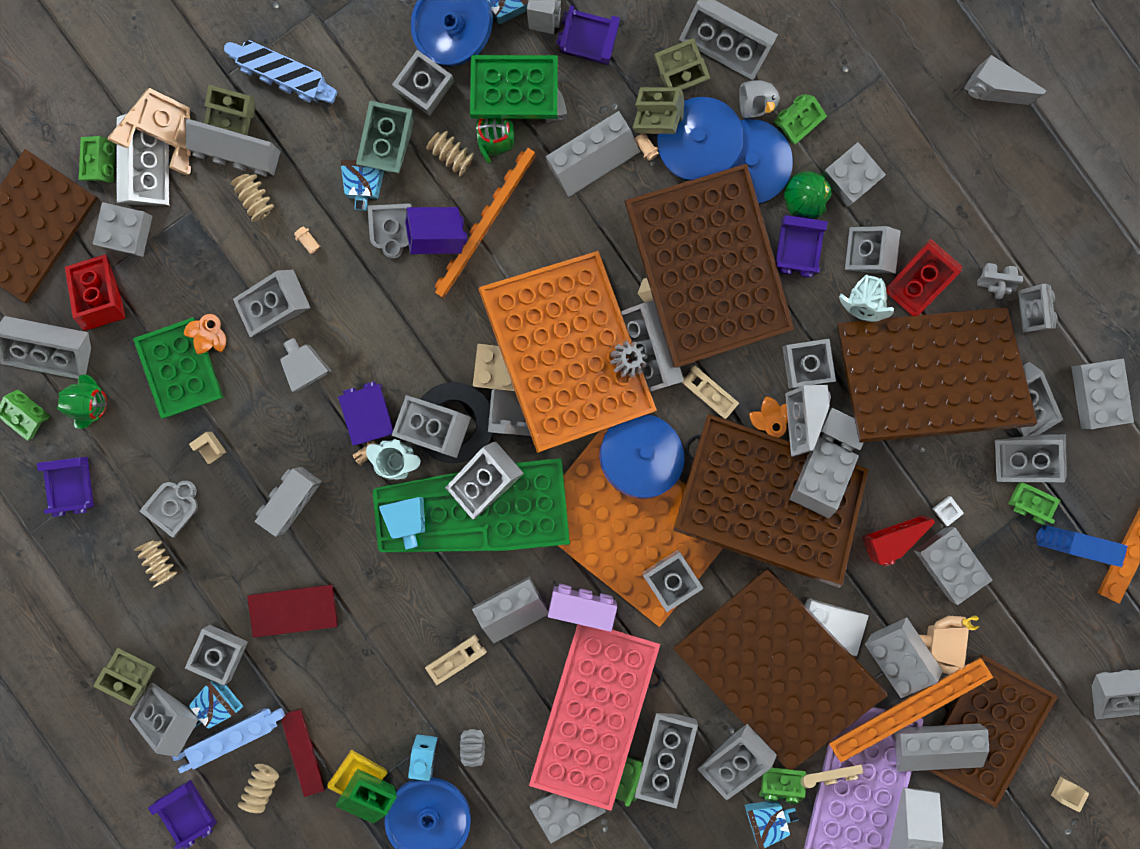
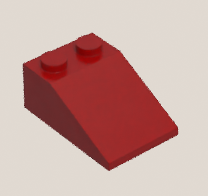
M929 239L888 284L886 293L912 316H919L960 274L963 266L932 239Z
M106 254L65 267L72 316L83 331L125 319L123 302Z
M921 515L862 536L870 560L879 565L883 564L884 567L895 564V560L901 558L935 523L934 519Z

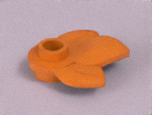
M206 314L199 321H191L184 330L185 336L194 338V348L197 354L205 353L212 347L222 352L226 345V335L220 329L221 322L213 314ZM209 320L214 324L211 329L207 326Z
M766 396L762 403L761 412L749 413L750 420L756 429L765 430L768 435L777 438L786 432V423L788 422L786 403L779 406L775 399ZM774 423L779 424L780 428L778 431L773 430L772 426Z

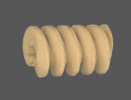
M447 131L442 134L437 132L429 141L426 149L428 151L433 150L432 154L434 156L440 155L439 160L441 162L446 161L447 167L453 166L452 170L454 173L460 171V177L471 165L474 153L467 156L468 148L465 147L460 150L461 142L454 145V136L446 139Z
M244 174L233 179L231 185L235 187V193L239 194V200L244 201L243 207L248 209L247 214L253 216L251 221L257 222L268 216L274 205H266L270 200L269 197L262 198L266 191L265 189H257L261 186V182H253L257 175Z
M154 540L134 549V551H142L138 555V559L146 558L141 564L142 567L150 566L145 571L146 574H154L149 579L150 582L157 581L153 588L171 580L177 574V571H169L173 567V563H165L170 558L169 556H162L166 549L157 548L162 541Z
M255 764L254 766L259 771L251 772L255 779H248V783L252 787L246 786L244 788L249 794L241 795V798L246 802H239L238 807L247 812L262 813L266 808L265 804L269 801V796L272 794V789L276 785L275 781L278 780L279 774L268 765Z

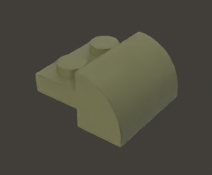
M694 38L653 54L664 87H681L683 90L710 79L704 59L701 58Z
M208 84L204 105L207 107L204 123L248 135L251 118H254L255 113L254 98Z
M640 87L635 104L638 111L633 125L634 132L675 134L678 122L683 121L684 96L681 87Z
M117 648L107 667H104L93 687L130 706H134L146 691L147 684L157 667Z

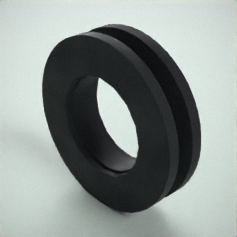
M448 382L433 387L422 396L420 400L438 406L449 401L463 402L473 410L476 417L475 431L466 442L462 443L457 458L421 446L428 455L445 463H462L471 460L484 446L490 444L494 435L493 432H488L490 402L478 389L464 383Z

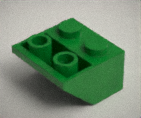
M357 769L336 803V807L374 824L387 815L397 798L395 786Z

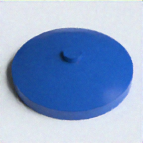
M417 0L411 17V33L416 47L422 54L438 65L451 67L469 62L472 55H478L482 51L490 37L493 24L489 0Z
M696 97L685 100L683 121L678 122L676 133L658 134L657 138L659 154L664 165L672 174L684 181L694 180L733 168L740 158L744 143L742 125L736 113L724 102L709 97Z
M756 119L740 120L744 143L740 158L734 167L744 164L748 165L758 204H762L778 195L787 184L793 165L791 148L784 135L773 125Z
M647 414L610 427L600 445V465L606 479L616 490L632 498L649 499L665 493L678 481L684 467V450L679 436L668 423L653 415Z
M431 777L430 781L411 780L396 791L397 798L385 816L386 834L395 849H460L463 846L470 830L471 813L466 798L457 787L443 779Z

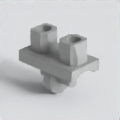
M987 263L983 268L982 275L977 280V286L987 287L989 292H995L996 299H1002L1004 294H1011V291H1016L1018 285L1023 283V276H1018L1017 267L1008 266L1003 269V273H997V265Z

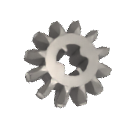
M624 341L622 345L618 344L615 346L616 351L611 352V356L615 359L610 361V364H616L617 367L614 369V372L621 370V377H625L628 374L629 378H633L635 374H641V368L647 365L643 361L647 358V355L641 354L644 347L637 349L636 342H632L630 345L628 341Z
M476 729L463 731L460 741L461 762L464 766L469 767L482 765L485 755L484 734L481 730Z

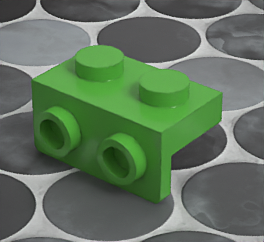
M1018 482L1008 504L1015 507L1013 511L1023 516H1026L1028 513L1034 516L1033 521L1045 525L1046 522L1054 524L1055 520L1052 519V516L1060 500L1024 482Z

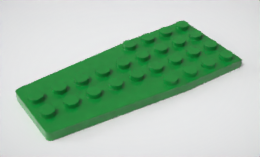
M562 458L515 463L524 474L475 519H472L445 488L459 472L375 488L373 490L378 550L380 552L506 551L570 544ZM423 497L425 532L415 534L418 547L405 550L403 537L391 538L379 506Z

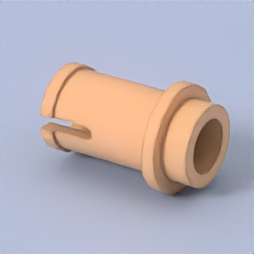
M641 133L635 138L637 145L644 154V159L651 161L659 155L658 148L653 146L646 133Z
M303 226L294 233L295 239L303 244L309 254H313L321 246L309 233L310 230Z
M375 440L368 441L366 446L353 454L354 459L357 458L355 461L359 465L368 460L366 454L367 447L370 444L379 445Z

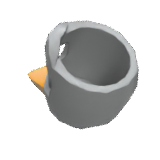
M755 80L741 84L739 103L740 111L744 118L765 115L774 111L778 106L780 100L779 93L772 83Z

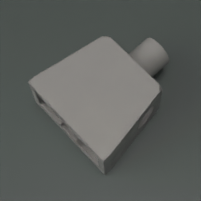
M295 338L283 344L288 355L281 358L280 361L292 392H298L331 373L329 367L310 345L306 344L299 347Z

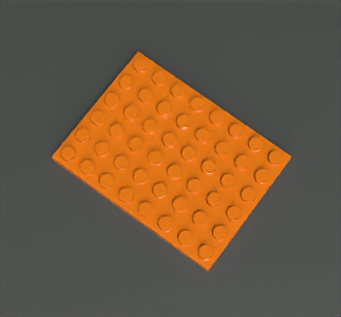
M599 251L479 287L480 296L537 453L657 411L643 371L639 375L635 374L633 378H629L628 374L625 377H621V370L614 372V369L617 367L616 364H610V361L615 359L611 356V352L616 351L615 346L618 344L622 345L624 341H628L631 345L632 341Z
M607 428L596 434L564 474L570 544L558 546L660 627L676 607L666 612L642 572L678 549L696 578L699 579L723 548L673 531L686 487L679 479L668 491L649 499H637L626 496L608 482L602 471L599 458L600 445L605 433L609 429Z

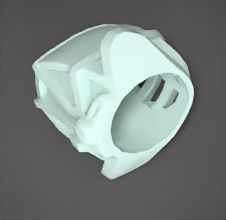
M865 275L852 289L849 298L843 294L839 296L840 302L847 311L861 320L870 322L880 321L890 317L894 312L893 307L887 308L886 287L881 278Z
M396 439L382 441L380 445L370 444L366 449L367 457L373 464L375 472L386 480L405 479L410 471L418 468L421 462L420 457L413 454L410 443H403Z

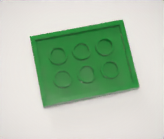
M472 55L470 118L558 119V55Z
M194 317L133 338L161 419L224 398L208 351L197 354L194 348V338L184 335L186 326L191 321H197Z

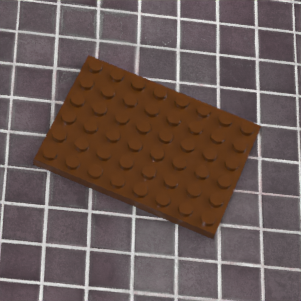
M747 164L624 201L674 368L794 330Z
M1007 307L886 318L874 322L864 320L837 324L859 443L1034 427L1037 424Z
M708 414L701 432L673 531L840 588L845 577L869 469L855 465L838 510L830 518H826L789 500L809 452L798 456H791L789 441Z
M769 567L758 574L673 648L745 725L748 724L777 754L776 758L788 770L795 769L888 696L886 690Z

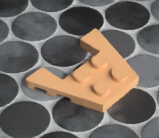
M149 88L113 130L107 140L128 148L134 131L137 129L174 146L175 150L169 168L186 176L190 175L189 156L191 154L186 149V119H190V107Z

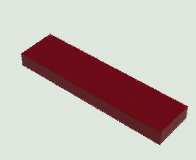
M302 708L287 712L281 719L303 795L306 797L323 792L326 788Z

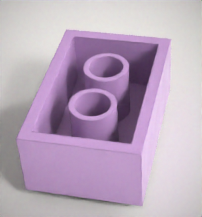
M559 584V587L554 586L548 617L611 632L617 603L613 596L601 593L600 596L592 595L590 590L580 589L579 591L571 590L569 585Z

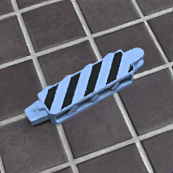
M250 40L244 42L242 46L233 42L224 45L225 53L235 60L241 68V72L249 76L253 74L260 76L259 79L266 84L271 85L273 82L280 85L279 89L289 94L293 91L299 94L298 97L309 103L311 100L317 103L321 100L331 104L335 101L338 93L337 90L326 84L325 78L319 71Z
M263 708L192 743L185 750L181 751L178 757L172 756L174 761H178L187 756L189 763H185L178 768L180 773L191 768L194 770L271 732L277 726L276 721L282 719L285 713L282 708L273 712Z

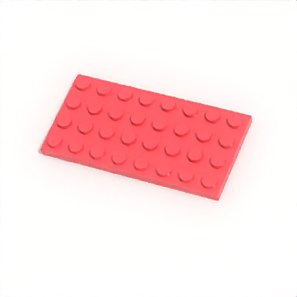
M577 624L529 786L603 809L612 810L659 651V643L613 629L610 632Z

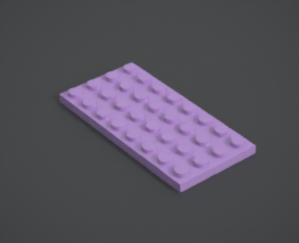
M871 708L832 740L886 711V709ZM920 718L906 727H922L923 719ZM895 733L841 763L828 743L822 772L862 765L863 774H858L859 779L846 781L845 777L837 778V783L825 785L824 781L819 782L804 849L889 848L902 788H908L911 771H897Z

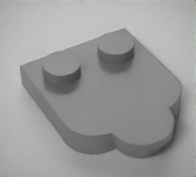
M411 204L368 206L370 241L373 246L382 248L384 255L388 258H398L403 252V247L409 246L405 217L406 209L411 207Z
M181 481L178 484L172 482L163 483L141 508L140 512L172 538H175L198 509V503L194 498L197 492L196 487L190 481Z

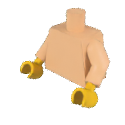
M947 616L936 621L934 625H930L927 635H919L943 670V673L950 675L965 666L969 630L979 628V626L971 624V620L979 619L977 616H971L968 619L961 616Z

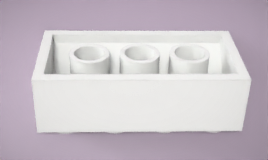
M127 114L117 117V126ZM135 129L128 148L117 145V203L169 205V144Z

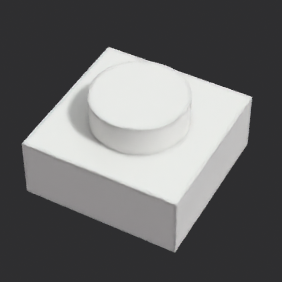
M951 496L945 498L932 509L945 526H949L964 514Z

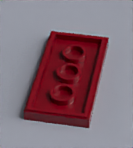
M333 584L250 594L247 596L253 638L338 626Z

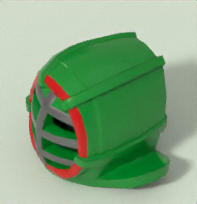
M477 119L478 145L486 163H492L489 156L504 154L513 149L515 133L511 120Z
M80 375L78 377V384H71L58 393L57 410L68 418L74 419V427L77 429L87 428L105 413L107 406L106 394L89 375Z

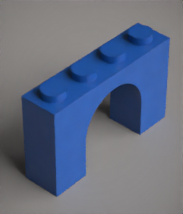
M1042 525L1036 536L1037 545L1118 567L1123 566L1128 547L1124 544L1047 525Z

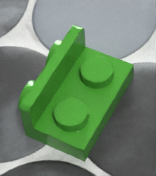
M803 94L798 96L794 100V104L788 109L782 110L778 114V118L773 122L776 126L781 127L792 144H796L824 120L827 115L814 96Z
M101 136L81 137L79 180L113 183L116 144L108 141V138Z
M19 390L5 395L0 403V419L27 441L34 437L40 424L50 417L46 411Z
M627 756L615 797L625 802V805L628 807L631 801L635 802L637 799L635 798V793L643 766V761L631 756Z
M779 768L769 769L762 775L759 796L765 797L766 801L785 799L786 803L798 804L799 801L805 798V788L801 785V779L803 776H806V771Z

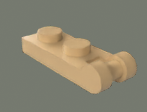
M693 365L689 369V374L686 377L683 376L684 381L681 383L723 419H726L739 402ZM696 377L702 380L698 386L692 383Z
M476 634L425 667L436 686L487 653L485 648L481 647L478 643L479 639ZM469 646H471V648L474 651V653L471 655H469L466 651V648H468Z
M862 765L809 774L802 777L801 785L809 789L814 787L816 782L824 781L825 785L837 783V778L845 777L846 781L859 779L858 774H863Z

